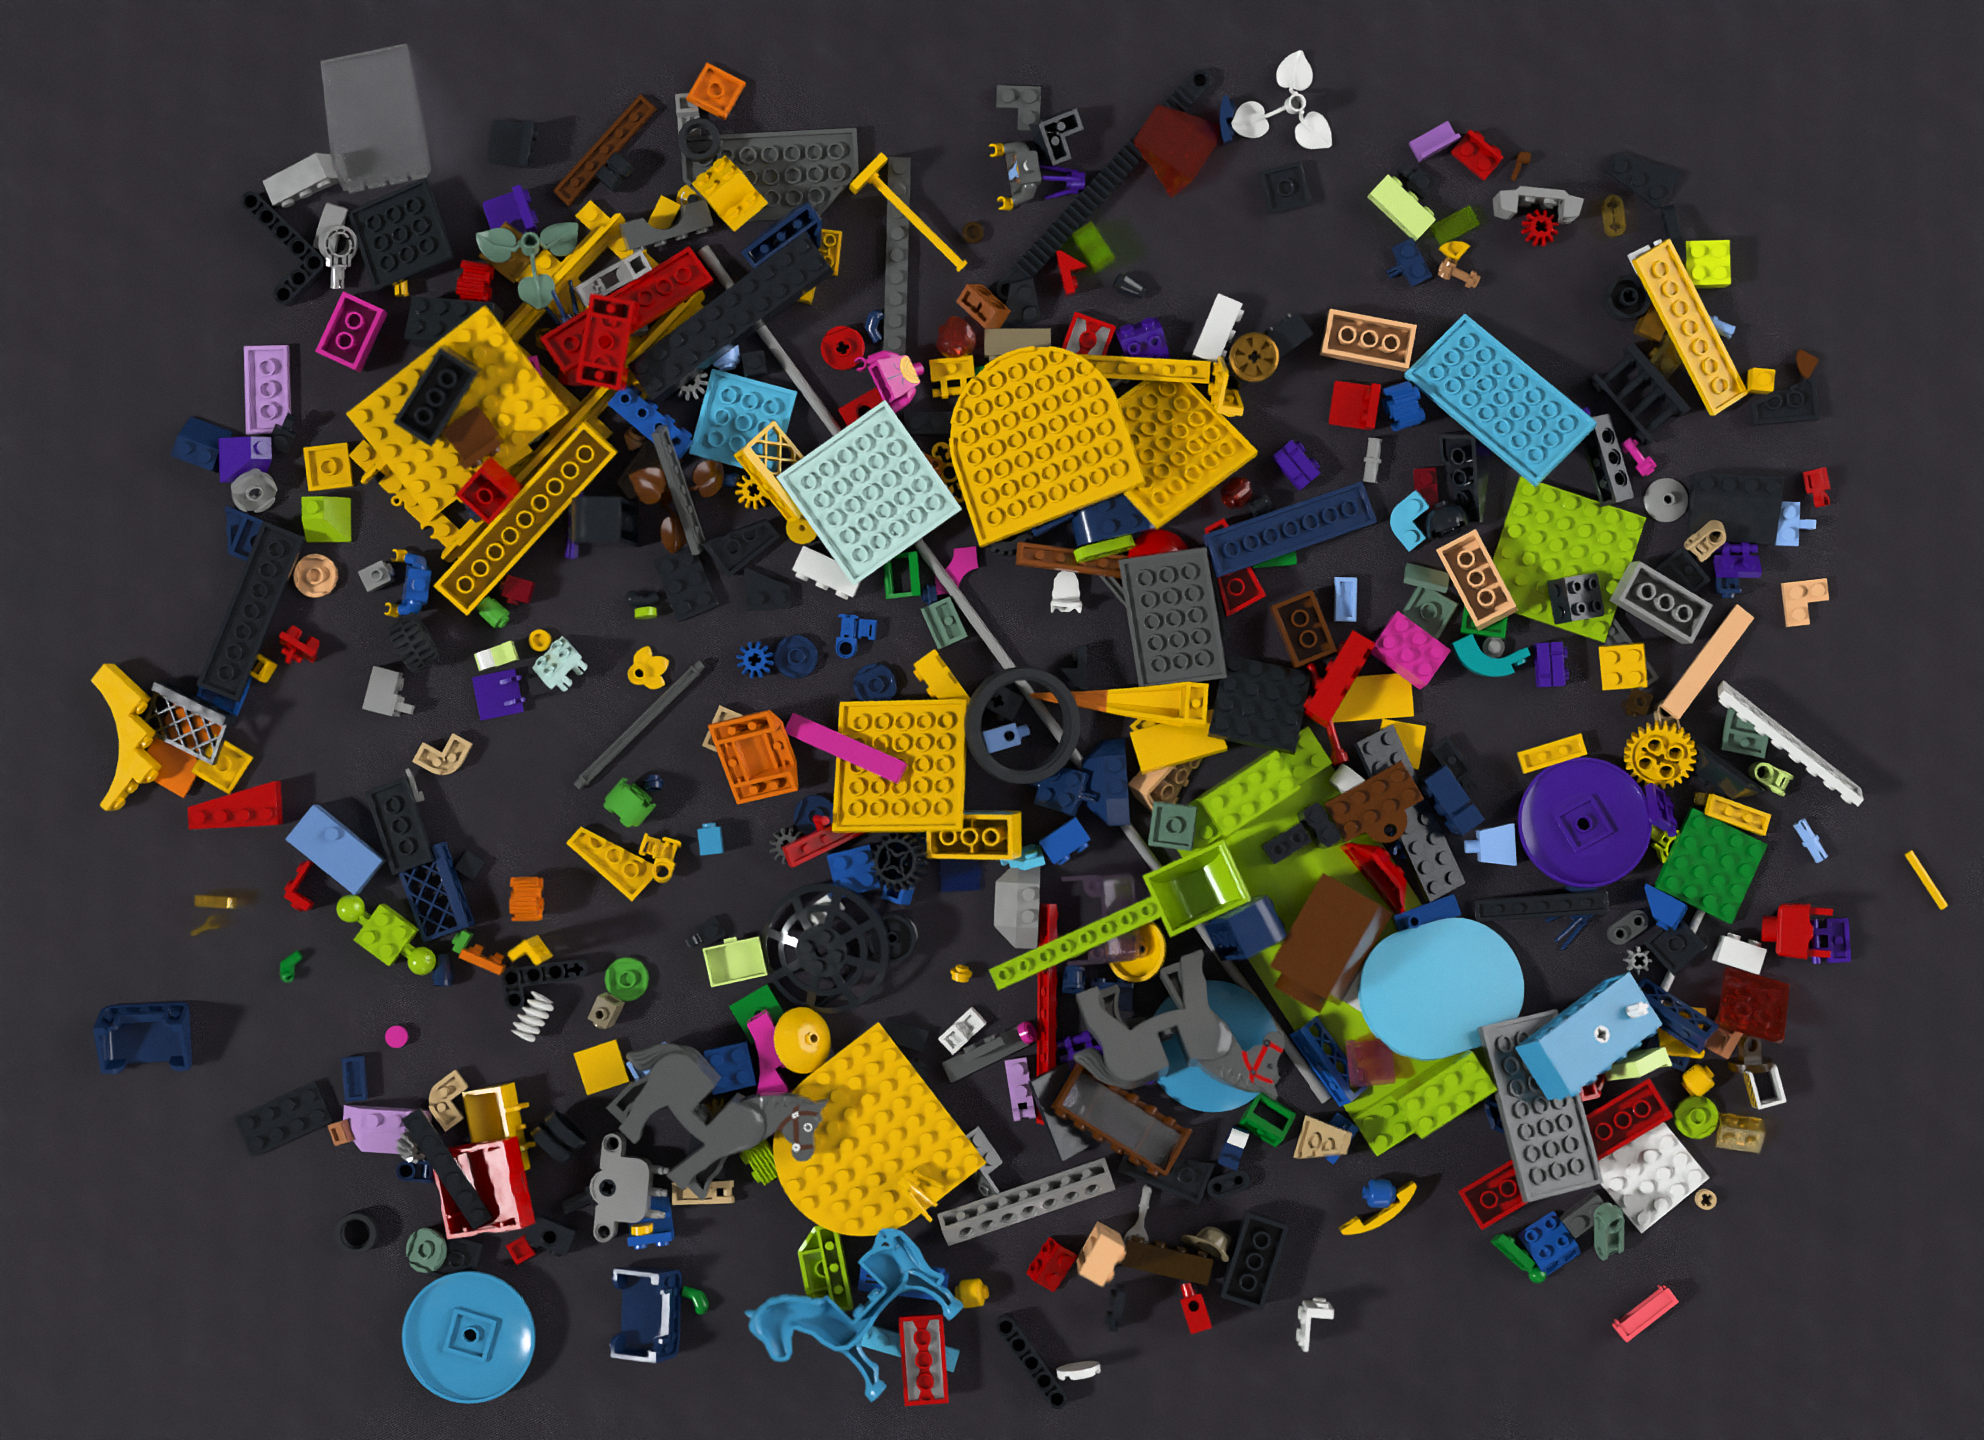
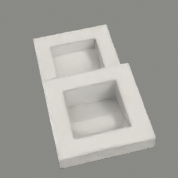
M971 1007L938 1040L953 1055L987 1022Z

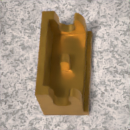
M1651 301L1646 312L1640 315L1633 333L1654 342L1656 340L1659 342L1666 328Z

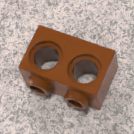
M967 284L956 301L985 329L1001 328L1011 312L983 284Z

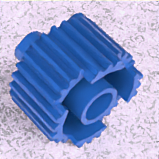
M1407 381L1382 389V393L1386 395V398L1382 399L1384 412L1393 421L1390 424L1393 431L1420 424L1421 421L1425 420V413L1422 407L1419 408L1417 401L1420 399V392L1417 386L1413 387Z

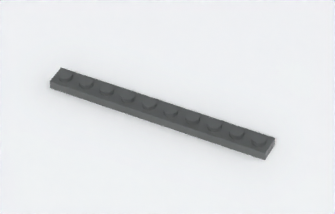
M889 157L888 187L910 207L911 158ZM888 200L883 350L903 356L906 355L909 220Z

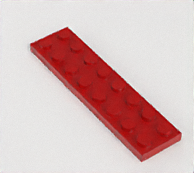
M689 246L610 294L609 297L641 302L637 324H632L631 334L688 300L700 290H704L714 284V279ZM588 309L540 337L541 342L564 375L578 368ZM605 335L600 339V345L604 349L611 346L612 341L609 336Z

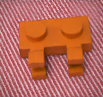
M475 944L474 947L470 946L469 949H462L459 958L498 975L503 974L506 965L501 963L505 957L504 955L496 952L494 956L485 957L481 955L485 947L479 944Z

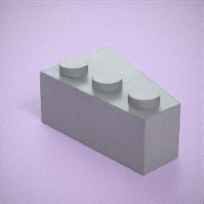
M315 153L265 179L263 184L272 205L287 208L294 205L297 200L307 198L316 192L347 180L338 155Z

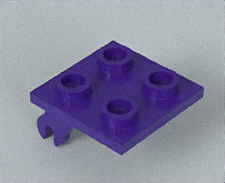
M516 669L472 677L480 721L524 712L523 702H526L525 697L521 698L518 681L521 680V675L517 676Z

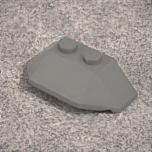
M1040 866L1027 870L1010 867L995 883L994 926L1014 948H1037Z

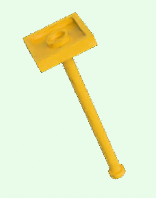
M881 152L850 184L849 189L856 195L867 183L873 184L960 272L968 262L966 260L962 261L878 178L879 174L877 172L886 164L888 159Z

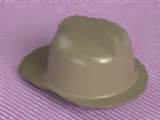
M1207 1227L1202 1229L1196 1236L1182 1235L1180 1237L1190 1247L1207 1251L1209 1255L1220 1261H1229L1226 1252L1231 1242V1237L1218 1228Z

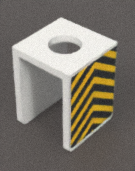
M1773 1064L1772 1069L1768 1071L1775 1097L1761 1101L1753 1074L1745 1069V1073L1743 1072L1752 1107L1763 1109L1786 1102L1776 1064Z

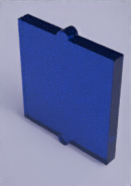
M940 859V872L938 875L941 876V892L980 890L979 874H981V870H979L978 859Z

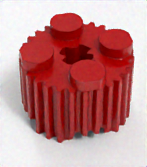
M462 260L460 268H464L457 280L456 294L460 295L457 300L491 301L493 288H489L490 281L494 278V267L487 263Z

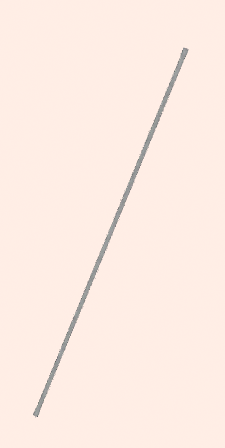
M708 245L698 251L704 263L712 270L726 290L735 284ZM766 325L758 329L756 332L831 434L835 436L842 431L841 427ZM921 538L913 543L916 550L1004 669L1016 667L924 540ZM1026 680L1015 681L1016 686L1059 743L1063 732L1062 728L1041 700L1030 697V694L1035 692ZM1075 748L1070 759L1077 769L1082 772V760L1084 758ZM1131 822L1130 825L1120 826L1152 871L1163 867ZM1203 925L1195 926V930L1234 983L1245 988L1260 1000L1232 960L1220 961ZM1272 1016L1277 1033L1281 1034L1284 1038V1051L1309 1083L1310 1088L1320 1102H1326L1332 1097Z

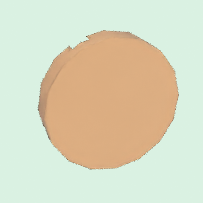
M310 554L303 557L295 565L293 572L294 584L306 596L313 598L324 597L336 587L338 571L334 562L328 557L320 554Z

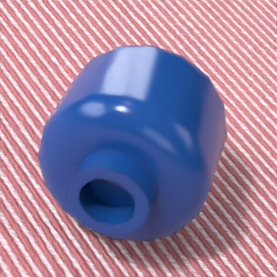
M1370 1179L1367 1186H1363L1362 1197L1366 1199L1369 1207L1389 1208L1391 1203L1395 1202L1396 1188L1392 1186L1389 1180Z

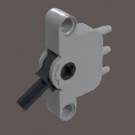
M614 1132L604 1137L600 1160L602 1171L595 1174L590 1185L585 1187L586 1191L561 1203L565 1213H570L590 1203L592 1205L598 1204L595 1210L593 1232L595 1239L600 1242H607L615 1238L618 1233L619 1222L637 1223L645 1218L664 1219L666 1213L663 1211L651 1209L652 1196L666 1197L668 1195V1190L653 1187L654 1174H668L670 1168L653 1165L648 1158L626 1155V1137L619 1132ZM612 1137L617 1138L619 1141L617 1149L613 1148L610 1144ZM613 1184L614 1188L607 1190L606 1186ZM603 1225L610 1229L608 1237L602 1234L601 1229Z

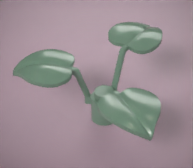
M563 222L550 225L541 232L540 238L533 232H527L522 236L521 241L517 242V245L514 234L505 228H494L476 233L479 249L486 258L493 262H507L511 258V252H516L521 247L522 252L531 258L533 277L528 276L520 281L518 285L520 298L526 304L537 309H543L553 300L551 291H555V284L553 279L547 274L537 276L535 255L539 252V245L544 250L550 248L551 253L556 256L571 254L577 245L578 223Z

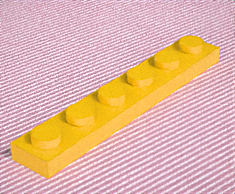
M1078 354L1097 368L1105 378L1207 384L1210 381L1211 361Z

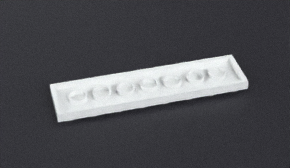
M1724 680L1717 687L1718 697L1720 698L1719 702L1728 709L1732 707L1736 710V715L1742 721H1750L1755 725L1753 728L1760 735L1764 736L1766 734L1772 739L1771 743L1780 750L1782 748L1789 752L1788 756L1796 763L1801 761L1807 766L1806 770L1814 777L1818 775L1824 779L1823 783L1832 791L1834 789L1838 790L1841 793V798L1848 804L1852 802L1857 806L1861 804L1864 798L1862 790L1858 785Z

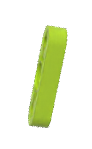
M1127 535L1076 549L1074 555L1077 563H1082L1129 551L1135 547L1132 535Z

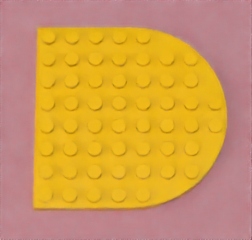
M1029 346L1007 352L984 366L985 368L975 378L972 377L957 400L951 418L950 455L980 547H985L1146 483L1114 390L1097 368L1073 352L1052 346Z
M879 1022L806 1077L792 1092L793 1094L810 1098L813 1101L824 1098L828 1099L826 1106L821 1110L824 1119L815 1129L816 1148L812 1157L807 1161H797L792 1155V1143L786 1140L780 1130L774 1133L773 1153L775 1167L780 1183L791 1202L800 1212L816 1224L828 1230L850 1236L877 1235L884 1228L898 1229L921 1214L908 1196L900 1190L901 1186L897 1184L907 1170L912 1173L916 1170L921 1175L944 1185V1188L940 1189L917 1179L921 1182L918 1187L937 1202L986 1164L984 1158ZM916 1191L912 1193L925 1210L932 1206L931 1203L926 1201Z

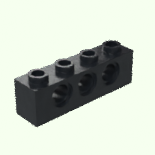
M1610 413L1592 417L1597 422V426L1582 440V444L1601 507L1635 498Z

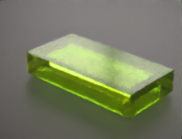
M1468 205L1431 225L1430 228L1441 246L1479 226L1480 223L1472 208Z

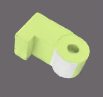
M508 641L474 654L479 671L497 668L519 660L513 641Z

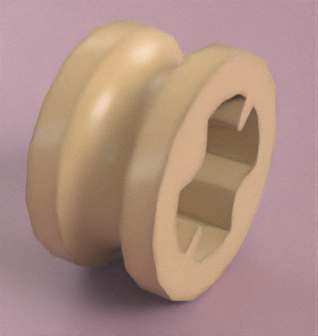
M1701 1189L1695 1195V1202L1700 1208L1710 1210L1716 1205L1717 1198L1712 1191ZM1705 1194L1706 1196H1711L1708 1199L1710 1202L1709 1204H1706L1704 1202L1703 1204H1701V1201L1703 1200L1702 1195Z

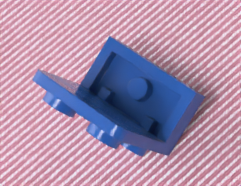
M669 1195L666 1197L652 1196L651 1209L665 1212L666 1216L664 1219L645 1218L637 1223H628L630 1234L627 1237L628 1246H634V1249L647 1248V1244L656 1243V1246L669 1245V1241L675 1238ZM639 1223H653L654 1231L647 1235L633 1236L631 1234V1226Z

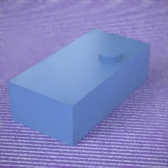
M319 804L313 805L286 838L290 844L353 895L359 894L387 860Z

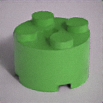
M621 778L605 797L606 802L603 806L610 813L615 812L620 816V822L626 827L630 828L632 825L639 827L656 805L655 803H649L652 800L651 797L635 783L630 786L626 783L628 779Z

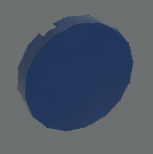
M791 635L784 638L777 645L774 659L778 670L783 675L793 679L803 678L815 669L818 662V651L814 643L808 638L801 635Z
M873 663L865 665L858 671L854 678L853 688L859 701H891L896 693L897 682L895 675L889 668L882 664Z
M811 795L798 803L794 810V822L803 835L817 830L813 821V817L817 814L828 817L829 824L832 823L833 803L830 799L822 795Z

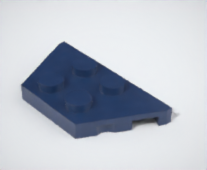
M226 506L228 554L247 561L263 520Z

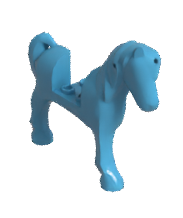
M889 1228L881 1229L878 1232L873 1248L858 1262L882 1287L880 1289L876 1287L867 1296L869 1299L864 1306L860 1303L852 1311V1318L827 1295L821 1299L795 1294H781L777 1297H770L757 1309L745 1311V1314L750 1317L749 1330L759 1340L764 1342L772 1359L781 1362L790 1358L792 1354L791 1337L794 1329L811 1334L826 1347L843 1353L858 1368L865 1379V1395L870 1402H873L887 1385L879 1380V1367L865 1355L861 1343L864 1335L871 1328L877 1316L886 1305L903 1292L918 1290L931 1295L942 1306L943 1315L948 1320H951L963 1308L964 1304L956 1299L949 1289L941 1285L944 1276L928 1266L919 1248L902 1231ZM887 1242L889 1246H882V1244Z

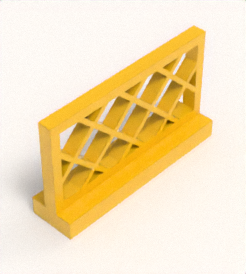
M773 420L733 456L785 519L791 523L799 519L803 514L781 485L777 476L781 474V462L791 463L792 466L804 458V456ZM771 428L777 434V442L767 441L768 431ZM755 443L763 444L762 455H756L750 447ZM767 445L777 446V457L767 456ZM782 447H786L791 451V459L782 458ZM767 460L777 461L776 472L769 471Z

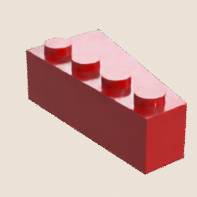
M1355 631L1351 632L1346 642L1342 641L1336 651L1338 653L1335 660L1331 659L1325 668L1328 672L1325 678L1320 677L1314 687L1317 692L1314 697L1309 695L1303 705L1307 708L1304 713L1305 716L1327 728L1376 643Z

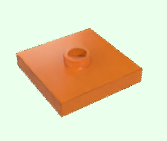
M707 62L687 95L686 101L726 120L743 91L746 82Z

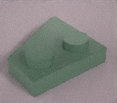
M1729 708L1727 710L1720 750L1765 758L1769 736L1766 734L1764 736L1760 735L1753 728L1754 725L1750 721H1742L1736 715V710Z

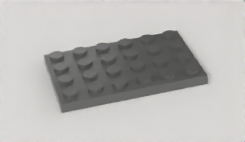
M1207 546L1119 559L1139 687L1227 678Z

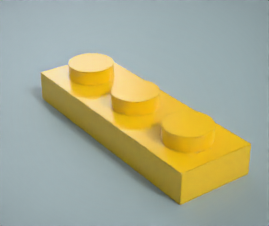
M1581 733L1517 752L1523 774L1587 755Z
M1709 794L1704 814L1760 836L1766 835L1771 814L1715 794Z

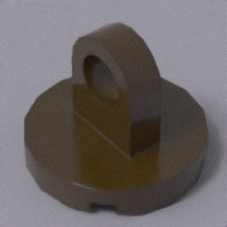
M1747 1033L1738 1042V1056L1727 1060L1728 1069L1737 1073H1745V1069H1748L1751 1073H1764L1770 1071L1773 1065L1771 1058L1761 1055V1040L1759 1037ZM1751 1040V1041H1752V1046H1751V1048L1748 1050L1747 1045H1748V1042Z

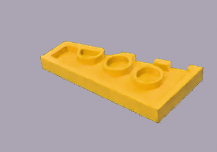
M580 827L566 842L570 848L632 902L653 879L652 863L583 827ZM657 868L656 874H658L662 868Z

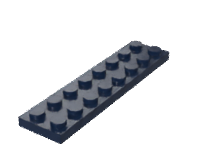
M1361 481L1205 534L1202 538L1205 546H1207L1216 576L1219 578L1375 524L1377 520L1364 484Z

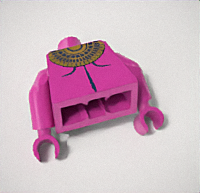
M887 350L869 355L867 359L858 357L854 361V363L864 362L863 367L856 369L858 372H864L867 369V365H870L868 369L883 401L886 400L894 413L911 402L916 393L915 387L920 384L918 376L924 373V368L920 362L912 364L907 355L900 356L898 353Z

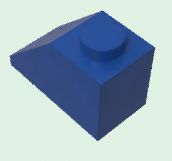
M1646 883L1644 888L1653 918L1658 921L1656 925L1666 931L1669 928L1675 931L1688 909L1687 905Z

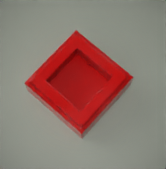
M526 1234L506 1245L516 1265L536 1254L535 1249L529 1245V1241L525 1240Z

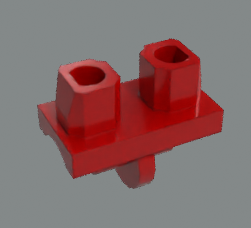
M294 625L286 633L282 631L279 635V644L284 646L281 653L287 656L285 662L289 665L294 660L301 663L304 658L314 663L317 659L320 641L311 636L305 644L298 641L303 632Z

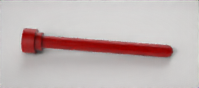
M1309 663L1307 669L1308 672H1312L1310 679L1314 688L1319 680L1316 665ZM1331 719L1326 731L1333 750L1330 759L1332 765L1336 766L1350 760L1347 752L1341 749L1334 723Z

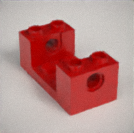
M590 293L576 383L614 390H626L629 368H625L632 324H637L641 302ZM605 335L609 336L612 341L611 346L607 349L600 345V339Z

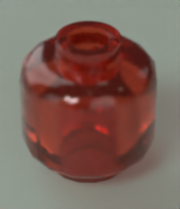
M1231 477L1221 488L1220 499L1230 509L1242 508L1253 495L1250 481L1245 477Z

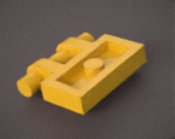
M973 355L929 360L931 383L940 382L941 388L932 389L933 398L942 397V399L949 398L948 396L961 395L967 385V379L975 378ZM960 380V386L947 387V381Z

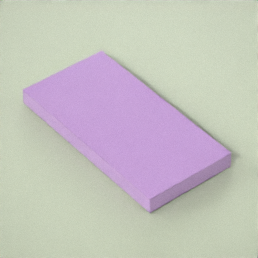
M289 345L244 346L246 434H272L275 424L282 426L287 413L291 414Z

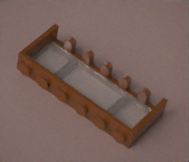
M1077 1062L1055 1102L1051 1105L1056 1110V1115L1065 1120L1067 1118L1074 1121L1073 1125L1082 1131L1087 1129L1093 1133L1092 1137L1101 1143L1106 1141L1111 1145V1150L1118 1154L1124 1153L1128 1155L1130 1162L1137 1166L1142 1164L1148 1168L1147 1172L1157 1178L1168 1175L1193 1131L1190 1128H1183L1176 1124L1174 1118L1165 1117L1157 1112L1158 1108L1155 1106L1146 1105L1139 1100L1140 1097L1136 1094H1129L1118 1086H1112L1098 1080L1084 1066Z

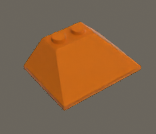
M771 710L708 725L737 805L798 791L797 760L782 720Z

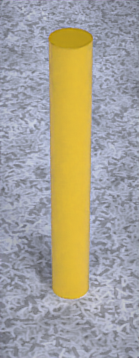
M1912 850L1906 852L1904 855L1940 910L1946 908L1948 904Z

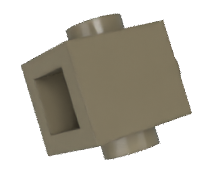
M608 992L600 994L590 1011L588 1019L593 1021V1025L600 1029L612 1027L615 1025L625 1002Z

